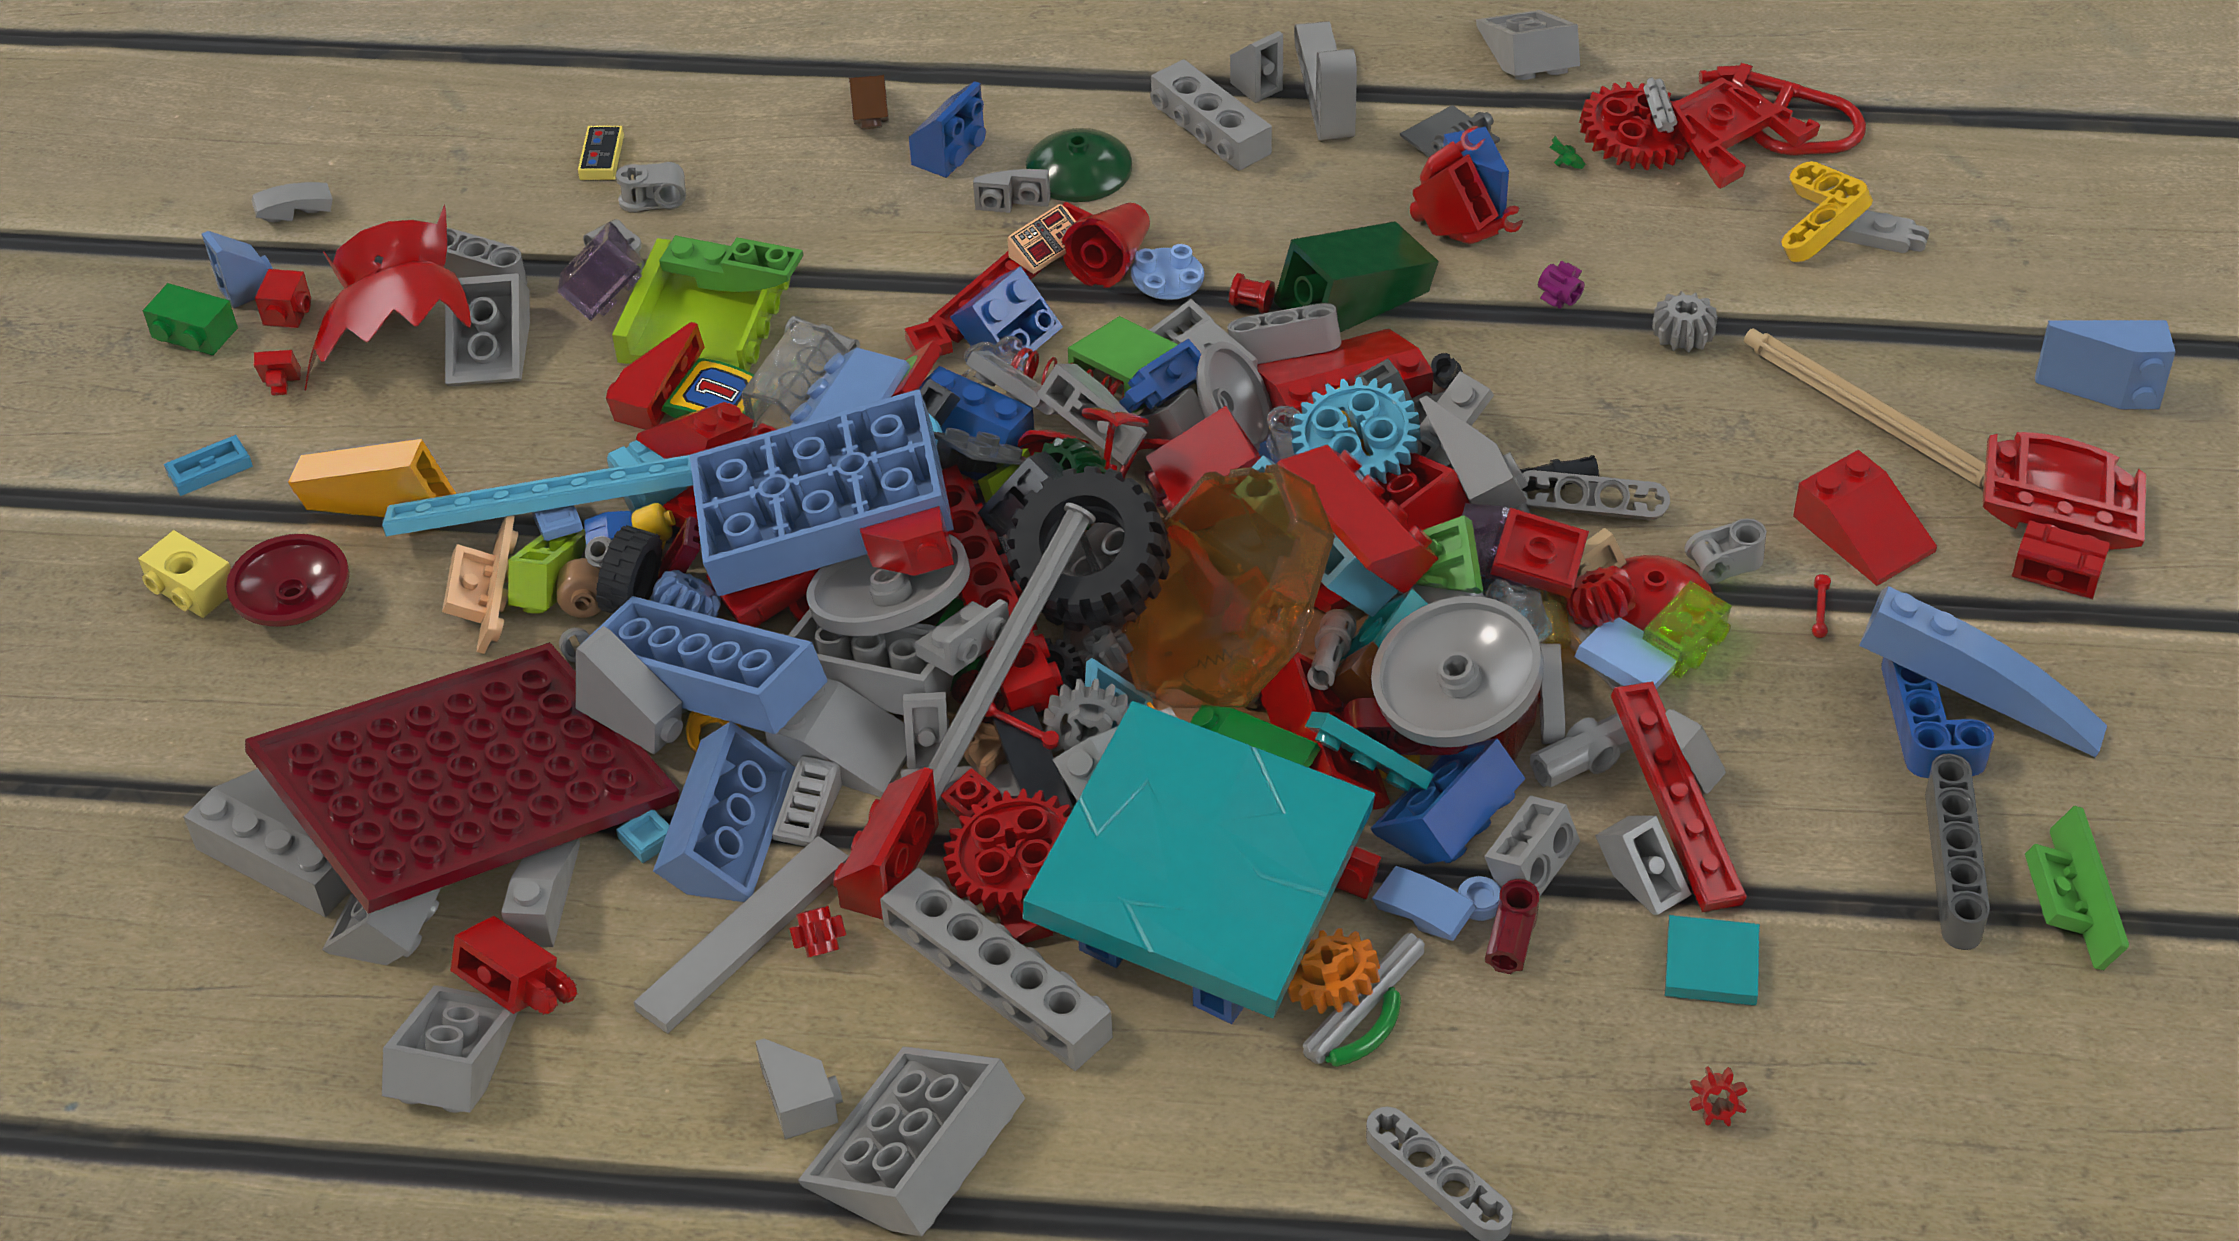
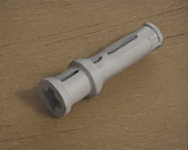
M1330 610L1321 619L1320 629L1317 631L1314 640L1317 651L1307 675L1309 684L1315 689L1326 690L1328 689V684L1330 686L1333 685L1340 660L1350 651L1357 625L1354 617L1345 610Z

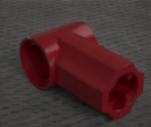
M1524 879L1510 880L1500 890L1498 908L1485 955V963L1491 965L1497 972L1511 975L1513 972L1523 971L1532 931L1536 926L1539 907V891L1531 882Z

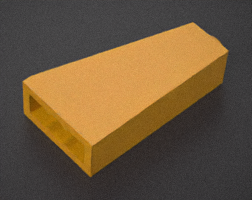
M422 439L301 455L288 481L293 492L298 496L306 510L385 517L389 505L456 494Z

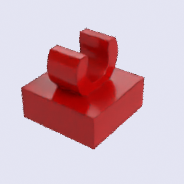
M293 351L254 352L253 366L262 382L266 383L267 387H271V395H287V381L300 380L301 366Z

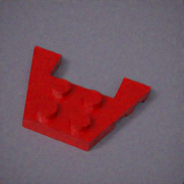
M1720 78L1672 104L1677 119V128L1719 189L1743 177L1746 165L1726 149L1767 127L1774 130L1792 146L1797 147L1817 136L1820 124L1810 118L1807 123L1792 117L1793 111L1782 105L1776 109L1760 102L1762 96L1724 78Z

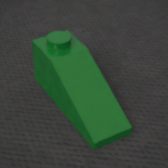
M1201 705L1190 722L1308 768L1321 750L1318 743L1235 708Z

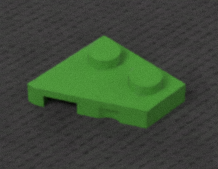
M1463 515L1424 529L1423 531L1433 541L1428 547L1439 559L1414 585L1474 594L1482 593L1483 586L1472 520Z

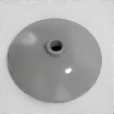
M1221 341L1205 348L1200 356L1196 374L1198 398L1205 418L1226 405L1257 451H1259L1260 443L1273 436L1274 431L1272 404L1261 375L1251 360L1231 343Z

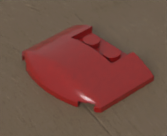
M2017 432L2014 440L1997 442L1998 434L1989 436L1986 450L1982 507L1991 515L2014 529L2017 528L2019 522L2028 524L2030 520L2041 524H2051L2059 529L2073 533L2094 536L2099 540L2109 542V549L2142 547L2145 541L2146 473L2138 469L2135 477H2133L2116 465L2120 457L2098 447L2065 437L2043 433Z

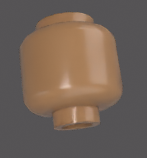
M586 558L567 562L560 568L556 581L557 602L564 612L577 618H589L602 611L598 608V602L596 601V587L601 568L593 567Z

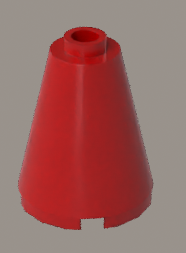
M1130 202L1073 223L1062 238V245L1065 243L1066 251L1063 258L1071 273L1089 286L1097 284L1104 285L1103 288H1109L1120 282L1127 274L1136 252L1139 250L1150 227V219L1146 210L1140 205Z

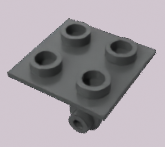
M1454 105L1400 133L1403 139L1428 157L1443 148L1444 134L1464 131L1472 126H1478V128L1486 127L1494 143L1496 144L1500 141L1499 137L1490 132L1491 125L1494 123L1490 113L1478 112L1471 118Z
M946 428L945 433L934 432L935 439L938 440L937 450L941 469L957 465L959 471L990 474L997 469L996 464L998 463L1021 465L1027 459L1022 456V449L1008 444H1000V437L990 433L977 432V436L973 437L969 436V433L955 428Z

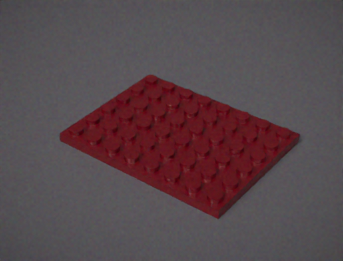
M550 642L245 739L246 754L368 914L637 818L650 810L656 811L676 804L679 799L680 790L641 746L576 709V671Z

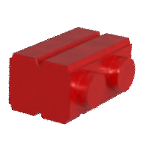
M2029 520L2017 553L2012 577L2093 600L2104 569L2110 543L2099 540L2091 535H2081L2059 529L2051 524H2041Z

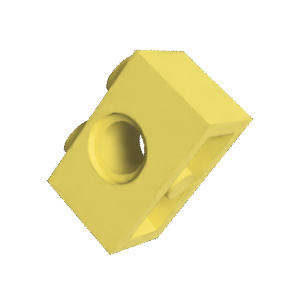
M175 530L138 558L144 573L142 580L146 587L154 594L158 595L161 593L168 597L183 611L190 610L204 618L228 598L226 582L231 570L229 562Z

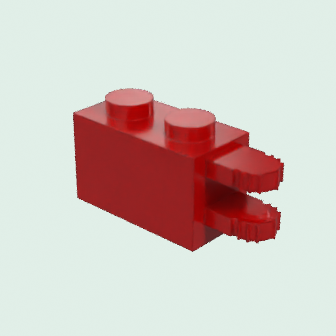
M492 916L456 934L454 937L450 971L512 1014L530 1006L534 1010H538L539 1013L547 1015L558 1006L557 999L559 1002L567 1004L578 995L574 980H571L570 977H567L565 973L556 968V956L496 916Z

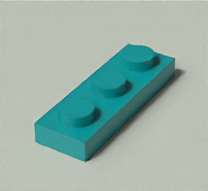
M1312 711L1305 727L1317 733L1315 741L1337 752L1340 747L1353 754L1350 759L1351 762L1371 772L1376 767L1388 774L1385 779L1387 783L1405 792H1408L1410 787L1427 790L1434 776L1431 772L1329 713Z

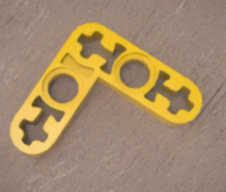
M1805 162L1795 167L1791 171L1789 178L1796 194L1820 205L1783 236L1781 243L1788 259L1792 262H1802L1810 259L1862 215L1873 202L1866 183L1818 162Z

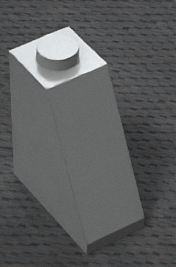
M605 626L601 627L576 648V709L653 754L657 753L667 743H672L678 738L683 727L681 721L682 701L610 629Z

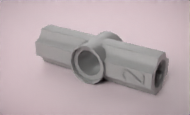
M1618 713L1599 722L1594 718L1588 717L1571 727L1566 738L1532 753L1530 765L1535 779L1543 787L1549 786L1551 788L1588 769L1593 774L1605 772L1617 762L1621 753L1631 749L1632 746Z

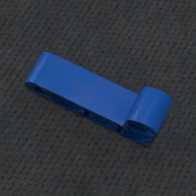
M1883 657L1881 670L1908 770L1919 777L1929 778L1932 762L1936 757L1942 754H1954L1964 758L1969 763L1972 776L1984 772L1994 740V732L1991 727L1985 722L1975 719L1947 720L1937 682Z

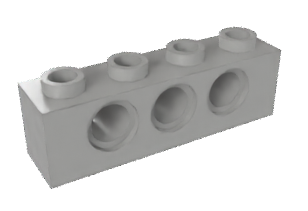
M1185 59L1151 75L1152 91L1150 97L1153 105L1238 171L1272 154V126Z

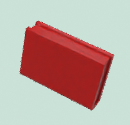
M820 568L720 596L721 601L738 623L756 628L805 596L812 578ZM707 574L706 577H707L708 581H709V582L711 583V585H712V582H711V580H710V578H709V576H708V574Z

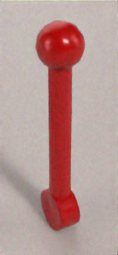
M1825 574L1817 575L1814 580V587L1818 590L1816 623L1811 630L1812 634L1817 638H1823L1828 633L1827 625L1824 624L1826 590L1830 588L1831 578Z
M993 702L984 716H994L1042 740V744L1046 749H1054L1059 745V735L1055 731L1043 732L997 709Z

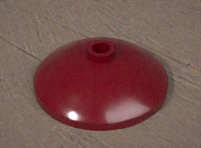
M288 534L263 541L246 551L232 566L227 577L226 590L231 606L242 618L263 626H294L317 618L335 605L348 586L350 571L344 553L330 540L311 534Z

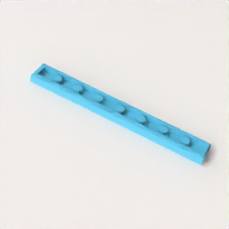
M690 455L393 504L387 507L382 525L387 537L693 485Z

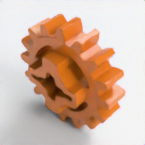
M1338 928L1333 936H1327L1324 930H1319V938L1311 939L1287 991L1290 1001L1293 1003L1300 1000L1301 1007L1305 1011L1313 1005H1317L1319 1014H1324L1328 1006H1334L1337 1012H1342L1343 1003L1349 1001L1352 1005L1357 1006L1360 1004L1359 994L1371 996L1373 993L1371 983H1378L1380 981L1378 972L1380 964L1377 952L1373 950L1369 939L1361 941L1357 931L1345 937L1342 928Z

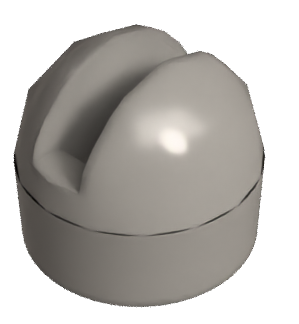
M574 627L562 633L559 640L560 651L566 659L572 662H576V653L569 638L575 635L579 644H581L590 636L584 629Z

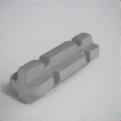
M1651 77L1647 79V84L1643 89L1656 128L1659 132L1667 131V133H1670L1674 130L1673 126L1677 124L1676 116L1664 81L1661 78L1654 80Z

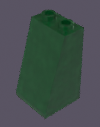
M1396 221L1291 239L1274 302L1282 310L1322 303L1332 304L1336 307L1341 333L1428 293L1439 261Z

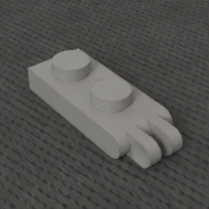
M1866 210L1834 239L1899 253H1906L1908 250L1920 252L1925 249L1930 232L1926 227L1916 225L1912 219Z
M972 351L966 365L977 371L975 374L977 379L990 386L997 384L1007 391L1006 396L1035 407L1046 415L1059 414L1036 396L1042 385L989 351Z

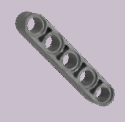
M1942 754L1932 762L1925 792L1941 933L1943 939L1950 946L1956 949L1969 950L1977 947L1982 941L1990 910L1972 770L1964 758L1954 754Z

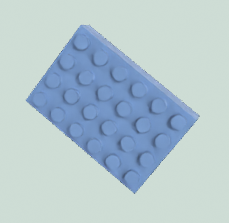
M920 389L690 455L702 559L718 597L866 555L868 553L860 533V528L933 507H940L947 531L954 530L933 426Z

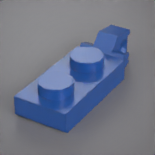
M1186 339L1139 369L1128 382L1131 389L1125 392V396L1119 403L1129 413L1140 408L1144 403L1149 409L1160 406L1197 382V366L1202 353L1190 339Z

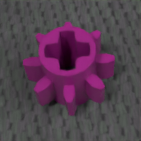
M1560 261L1558 266L1554 264L1548 265L1538 280V288L1544 291L1540 299L1559 309L1564 306V303L1568 306L1574 305L1581 297L1585 287V283L1578 279L1582 270L1564 261Z

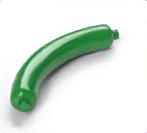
M1389 987L1388 991L1384 993L1381 1013L1372 1028L1358 1040L1343 1047L1332 1049L1329 1056H1325L1326 1063H1331L1334 1067L1350 1064L1369 1055L1386 1040L1396 1024L1401 1007V995L1394 987Z

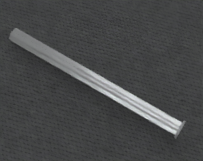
M1066 503L1064 507L1066 514L927 767L933 769L937 803L1088 524H1093L1096 520L1093 514L1076 504Z

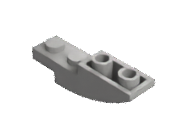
M1460 371L1437 403L1472 426L1494 394L1490 388ZM1426 416L1420 424L1421 440L1417 441V454L1448 466L1451 462L1428 416Z

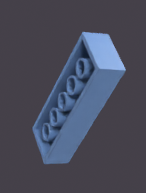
M634 596L627 600L590 635L592 636L603 626L610 629L682 701L683 709L729 722L732 721L736 724L776 734L828 682L813 643L810 641Z

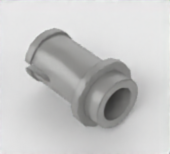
M605 536L595 537L587 544L585 557L593 567L601 568L604 555L612 541L610 538Z

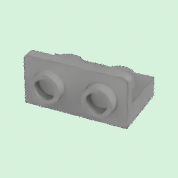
M999 599L988 608H985L972 601L916 641V656L953 676L994 646L1009 618L1008 603Z

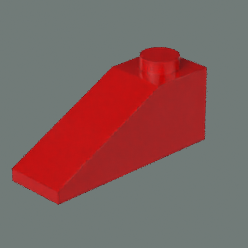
M688 323L622 370L616 382L609 386L606 395V401L614 421L644 430L660 424L666 414L661 411L662 406L705 348L697 323Z

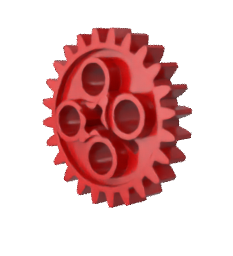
M1626 82L1625 88H1621L1617 83H1613L1611 90L1602 86L1599 93L1592 92L1590 100H1585L1579 120V123H1581L1580 133L1586 134L1585 143H1594L1592 151H1605L1603 159L1606 160L1613 156L1617 158L1616 165L1627 161L1631 169H1634L1636 164H1642L1645 170H1649L1650 164L1663 169L1664 162L1673 166L1675 165L1676 158L1683 160L1686 152H1690L1691 147L1676 125L1673 126L1674 130L1670 133L1657 130L1643 89L1644 83H1641L1639 88H1633L1630 82Z
M1022 789L1017 798H1011L1010 793L1006 790L1003 793L1002 801L996 802L993 797L987 796V807L983 809L973 804L971 807L974 816L970 818L960 815L958 817L962 829L951 828L949 830L952 841L944 843L947 856L943 857V862L952 887L955 886L960 898L967 896L968 900L975 906L982 902L986 913H990L997 904L1000 905L1003 915L1008 914L1012 905H1018L1020 912L1023 913V900L1072 812L1069 804L1060 805L1057 796H1053L1046 801L1041 790L1032 799L1028 798L1026 789Z

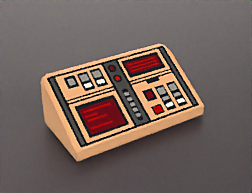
M1058 204L1009 235L1007 239L1009 258L1031 273H1036L1066 253L1065 243L1062 245V238L1067 229L1076 222L1063 205Z

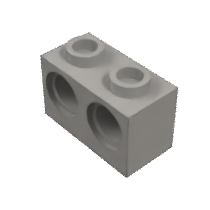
M1528 797L1484 856L1494 881L1501 888L1510 880L1524 879L1535 885L1539 891V897L1580 842L1567 805L1539 797Z

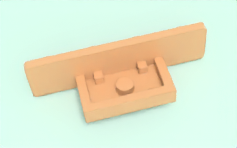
M514 515L504 518L496 535L493 554L459 544L456 545L452 554L442 612L481 623L476 652L482 654L486 653L491 641L498 642L504 625V619L498 616L499 612H503L508 599V589L503 588L504 583L508 582V555L513 553L518 539V532L513 531Z

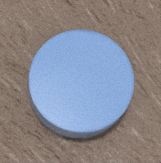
M1482 876L1471 877L1465 880L1460 885L1458 893L1473 901L1477 907L1470 919L1485 921L1496 916L1501 890L1498 883Z

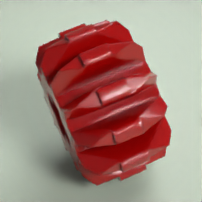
M1617 566L1599 567L1593 571H1586V574L1582 576H1577L1571 597H1565V605L1575 624H1580L1587 628L1593 625L1600 627L1607 622L1614 623L1615 619L1626 616L1628 611L1635 607V588L1631 577H1628L1625 569L1618 568Z

